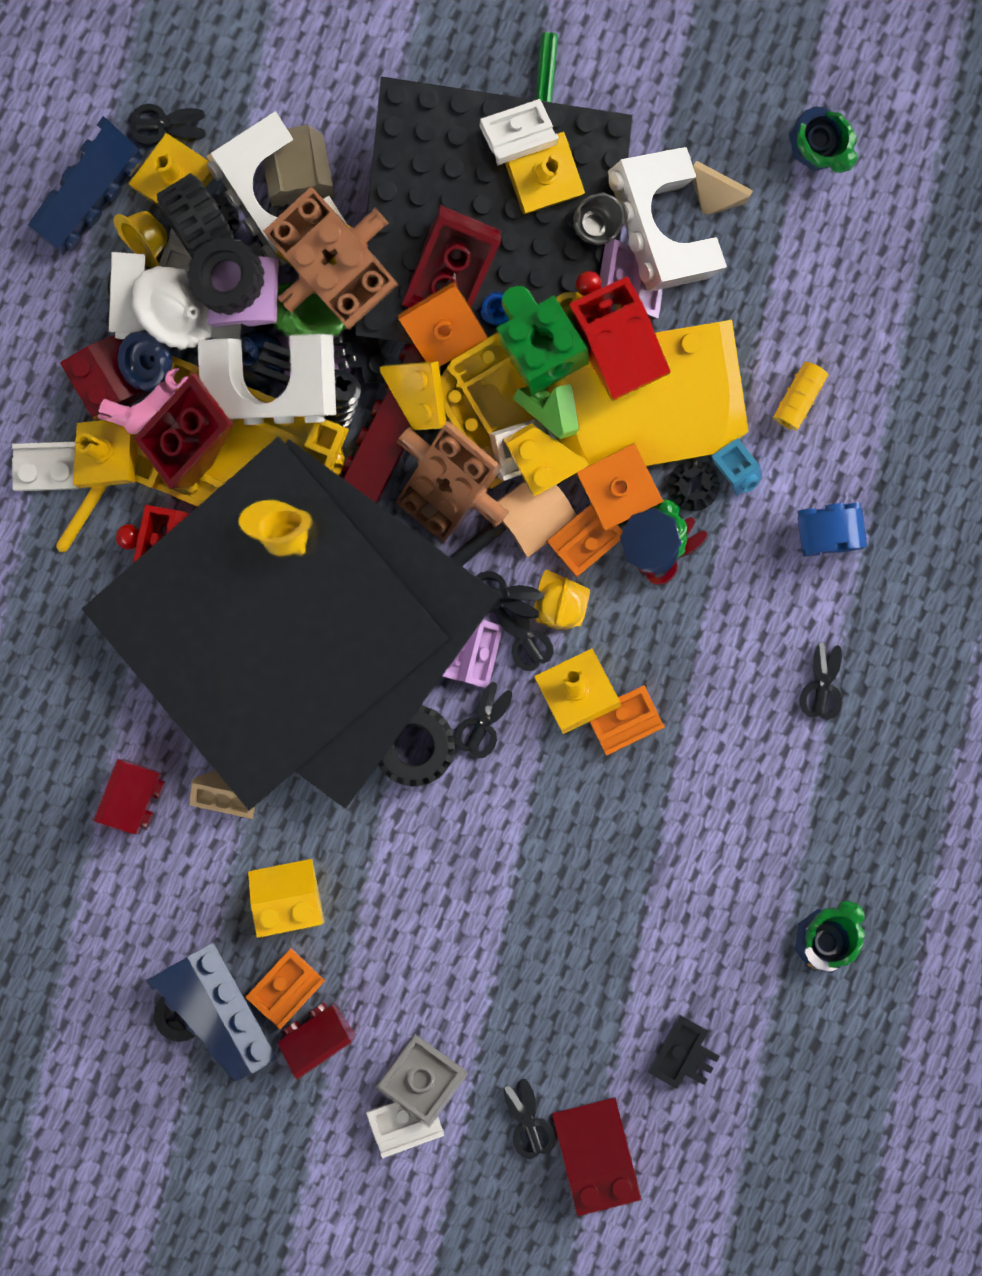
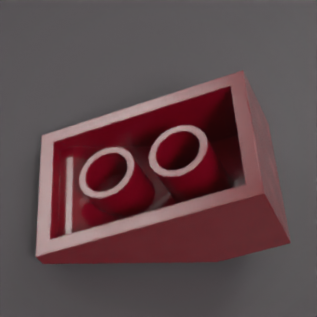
M440 205L427 234L402 305L411 308L454 282L469 307L472 308L500 245V230Z
M115 334L93 343L59 362L95 421L101 420L98 419V414L104 399L128 407L153 391H139L133 388L132 385L127 384L118 368L119 362L117 361L119 346L124 339L115 338Z
M191 374L133 439L170 489L194 486L213 466L233 427V423L196 374Z
M615 1097L552 1113L577 1216L642 1200Z

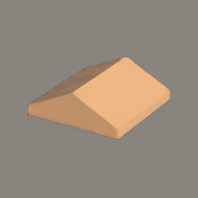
M524 480L496 501L509 511L502 523L527 558L547 544L546 541L577 516L557 484L534 497Z

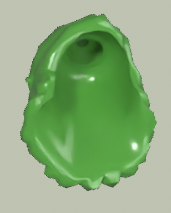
M292 283L278 284L277 323H273V325L284 336L311 334L339 336L340 332L347 328L318 294L312 293L291 313L283 305L284 303L278 299V296L284 293Z

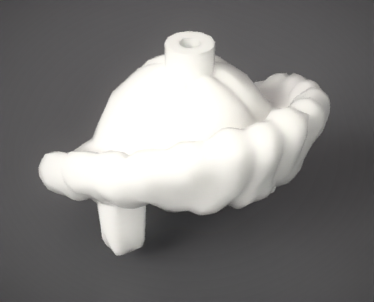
M155 266L152 269L143 271L141 276L134 282L132 306L138 317V322L160 343H165L169 347H177L178 349L195 348L198 345V340L208 339L214 327L207 324L208 308L197 300L193 295V291L189 289V279L187 278V271L189 270Z

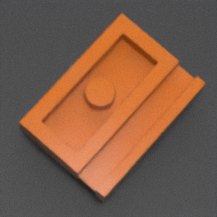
M590 504L546 542L574 576L578 577L621 540L620 536L623 531L618 525L604 531Z
M645 685L618 697L621 707L590 721L606 756L665 728Z
M290 948L245 998L271 1020L277 1028L281 1029L325 982V979Z

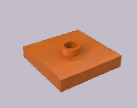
M454 282L398 315L399 321L426 362L438 361L439 367L488 339L486 332Z
M635 443L576 473L604 531L630 519L631 515L646 511L663 502Z

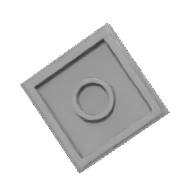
M415 1034L376 1088L430 1128L467 1077L468 1072Z

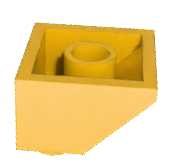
M312 859L248 871L250 902L257 938L325 923Z

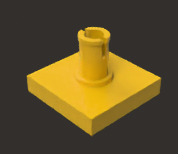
M564 132L557 134L559 138L557 145L505 163L523 215L581 197L585 194Z
M166 133L129 182V185L159 206L157 193L191 173L196 176L205 188L213 176L207 167V163L210 161Z
M106 420L77 423L73 486L90 488L135 483L137 443L133 438L137 434H128L124 426Z
M592 648L534 676L562 734L621 707L620 700Z

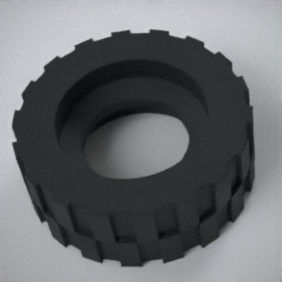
M231 237L213 238V241H207L202 244L203 246L195 251L193 259H190L189 271H187L189 289L193 291V295L197 300L215 313H225L226 315H233L235 312L240 313L248 306H252L254 300L259 298L261 294L260 291L262 286L264 287L265 282L263 279L265 272L261 266L262 262L247 245L238 239L234 240ZM223 261H233L239 265L241 270L239 283L229 291H219L214 288L211 282L213 269Z

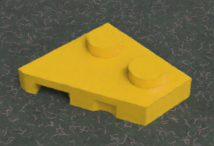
M438 361L394 364L380 367L382 376L413 430L443 428L447 421Z
M532 423L503 439L534 497L589 466L583 457L577 455Z

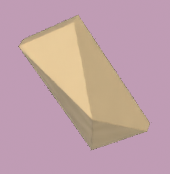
M696 160L693 166L696 178L692 181L703 213L710 215L747 204L753 190Z
M215 770L193 778L190 806L253 819L255 807L248 811Z

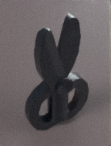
M142 104L136 107L131 114L132 122L134 123L131 128V134L137 143L144 146L158 144L167 132L174 137L184 140L201 139L206 137L205 129L186 124L202 120L206 115L203 110L196 108L178 109L166 115L164 110L158 105ZM152 112L158 114L160 118H140V116ZM158 131V133L152 137H143L139 135L138 132Z
M485 571L480 572L476 576L482 581L494 580L499 583V588L490 586L501 594V597L489 613L497 611L503 603L515 615L530 619L539 617L538 610L522 602L543 600V593L539 590L523 585L507 587L506 581L496 572Z
M502 607L494 611L497 621L502 628L511 636L517 638L512 645L511 654L518 667L525 671H534L540 664L551 661L554 655V645L551 639L541 631H530L529 618H523L512 613L513 619ZM534 637H538L544 642L546 646V654L544 656L533 640ZM520 646H523L532 664L523 662L519 655Z
M818 643L815 648L812 667L817 682L808 684L802 690L799 701L801 711L807 717L819 716L822 719L830 720L841 711L842 695L837 687L830 685L840 671L842 649L839 645L834 646L827 663L824 643ZM816 689L814 706L811 711L807 706V696L811 690ZM830 691L835 697V705L833 710L827 713L826 708Z
M491 682L481 696L478 706V719L468 718L464 720L455 732L457 747L462 751H469L475 758H485L492 753L496 746L497 734L491 724L498 721L504 715L512 699L511 690H507L493 705L497 690L495 682ZM469 725H475L466 744L462 742L464 730ZM486 732H489L490 742L483 751H477Z
M523 1078L520 1080L522 1103L510 1085L504 1087V1097L510 1113L521 1123L513 1132V1145L516 1152L523 1158L532 1159L539 1153H550L555 1146L556 1136L553 1127L544 1118H535L536 1100L530 1083ZM537 1126L545 1128L549 1139L546 1146H543ZM523 1130L525 1131L531 1151L525 1150L520 1142L519 1136Z

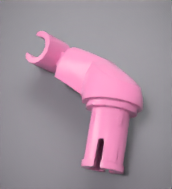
M179 368L170 370L166 374V381L159 383L146 399L135 406L133 405L131 408L104 399L99 408L98 419L124 426L128 434H138L177 391L176 389L188 379V376L184 377L180 384H177L173 377Z

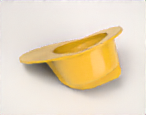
M147 211L135 213L129 217L116 214L113 221L121 239L135 254H145V265L150 269L159 266L156 258L165 249L168 240L167 232L163 225Z
M263 500L248 506L240 514L239 525L241 530L247 535L260 540L271 554L286 556L290 554L303 555L305 553V544L308 538L307 530L311 526L312 521L308 513L283 502Z
M546 569L538 587V590L543 593L544 598L543 600L535 601L534 608L539 611V617L535 618L536 623H543L545 626L555 630H566L575 626H581L586 613L590 589L569 580L568 577H563Z

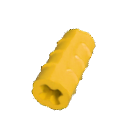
M806 361L803 362L798 373L794 375L793 382L787 388L784 398L779 402V407L772 417L776 422L793 431H798L804 419L807 418V413L811 406L815 404L814 401L819 392L823 390L822 387L829 376L818 365Z

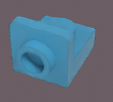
M738 438L712 455L713 462L729 481L736 496L742 492L748 493L752 491L763 478L760 465Z

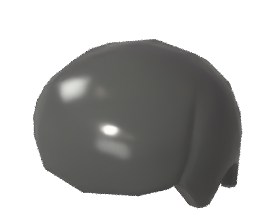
M606 193L591 195L579 204L574 213V230L583 242L594 246L609 243L618 235L625 224L623 206L615 197Z

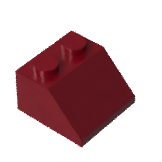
M117 759L93 821L135 835L140 834L142 829L147 831L154 812L149 811L154 799H160L166 782L161 780L164 773L128 759Z
M325 1002L321 1003L308 1012L311 1018L300 1025L296 1020L281 1031L284 1037L277 1043L296 1080L353 1042L356 1034L335 1003L328 1007Z

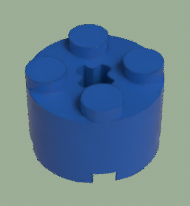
M836 503L825 505L824 509L816 510V508H809L797 511L803 557L818 556L821 552L822 554L841 553L867 548L861 503Z

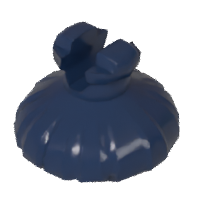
M141 330L127 335L119 346L118 368L127 384L132 385L133 388L139 391L143 390L145 392L154 390L159 383L166 381V374L172 369L173 360L171 350L165 343L157 341L148 331Z
M251 331L250 333H245L240 337L244 382L247 387L254 390L267 388L274 381L254 374L264 343L266 341L282 347V344L268 332L257 333L256 331ZM268 353V356H271V357H274V358H277V359H280V360H283V359H284V358H281V357H279V356H276V355H273V354ZM266 363L264 364L265 368L279 373L283 370Z

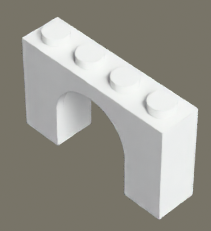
M275 111L206 157L210 161L207 163V167L212 176L217 181L221 179L228 189L225 192L228 201L235 209L239 207L246 217L243 220L245 227L253 237L257 235L264 246L261 247L263 255L265 257L278 258L279 267L285 265L286 262L277 256L278 248L263 232L278 217L266 212L257 202L253 192V176L260 162L294 140ZM330 196L324 197L323 199L345 222Z
M687 147L621 159L607 172L610 188L614 191L616 199L623 206L629 245L635 254L639 266V275L645 284L647 292L714 277L727 268L717 237L692 243H678L664 236L652 218L651 201L654 194L683 188L696 178Z
M111 252L108 331L115 332V338L125 339L132 332L146 330L138 322V317L132 306L134 282L145 270V254ZM241 324L214 327L209 338L240 339Z
M333 335L289 336L290 381L284 393L270 403H265L255 398L244 382L241 339L198 340L199 379L232 423L233 419L244 418V425L264 424L263 418L274 417V424L294 423V416H305V423L325 422V415H336Z

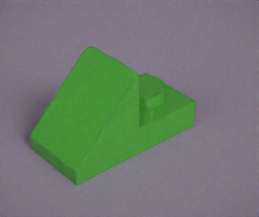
M567 384L556 387L551 395L546 389L532 395L526 386L519 388L514 395V401L559 439L576 435L579 426L572 385Z

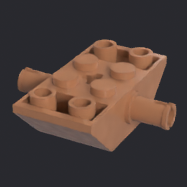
M311 186L263 230L264 234L299 272V279L278 296V299L284 303L283 305L291 313L312 293L318 294L341 322L350 329L398 285L367 248L369 246L367 242L389 224L376 208H373V211L354 228L352 226L348 227ZM335 256L338 262L333 266L330 264V260Z
M449 421L443 426L432 445H429L411 427L400 436L397 444L418 460V467L395 502L443 544L473 509L477 510L494 527H497L507 516L509 511L487 494L488 488L502 467Z

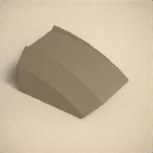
M308 124L287 128L294 140L263 159L272 207L277 205L283 207L285 204H293L311 186L322 198L330 196V198L335 197L323 134Z

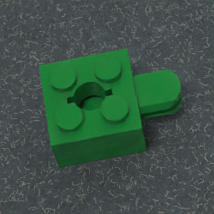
M523 286L511 287L502 296V307L509 321L497 327L499 340L532 395L589 364L587 348L555 296L537 305L529 290Z

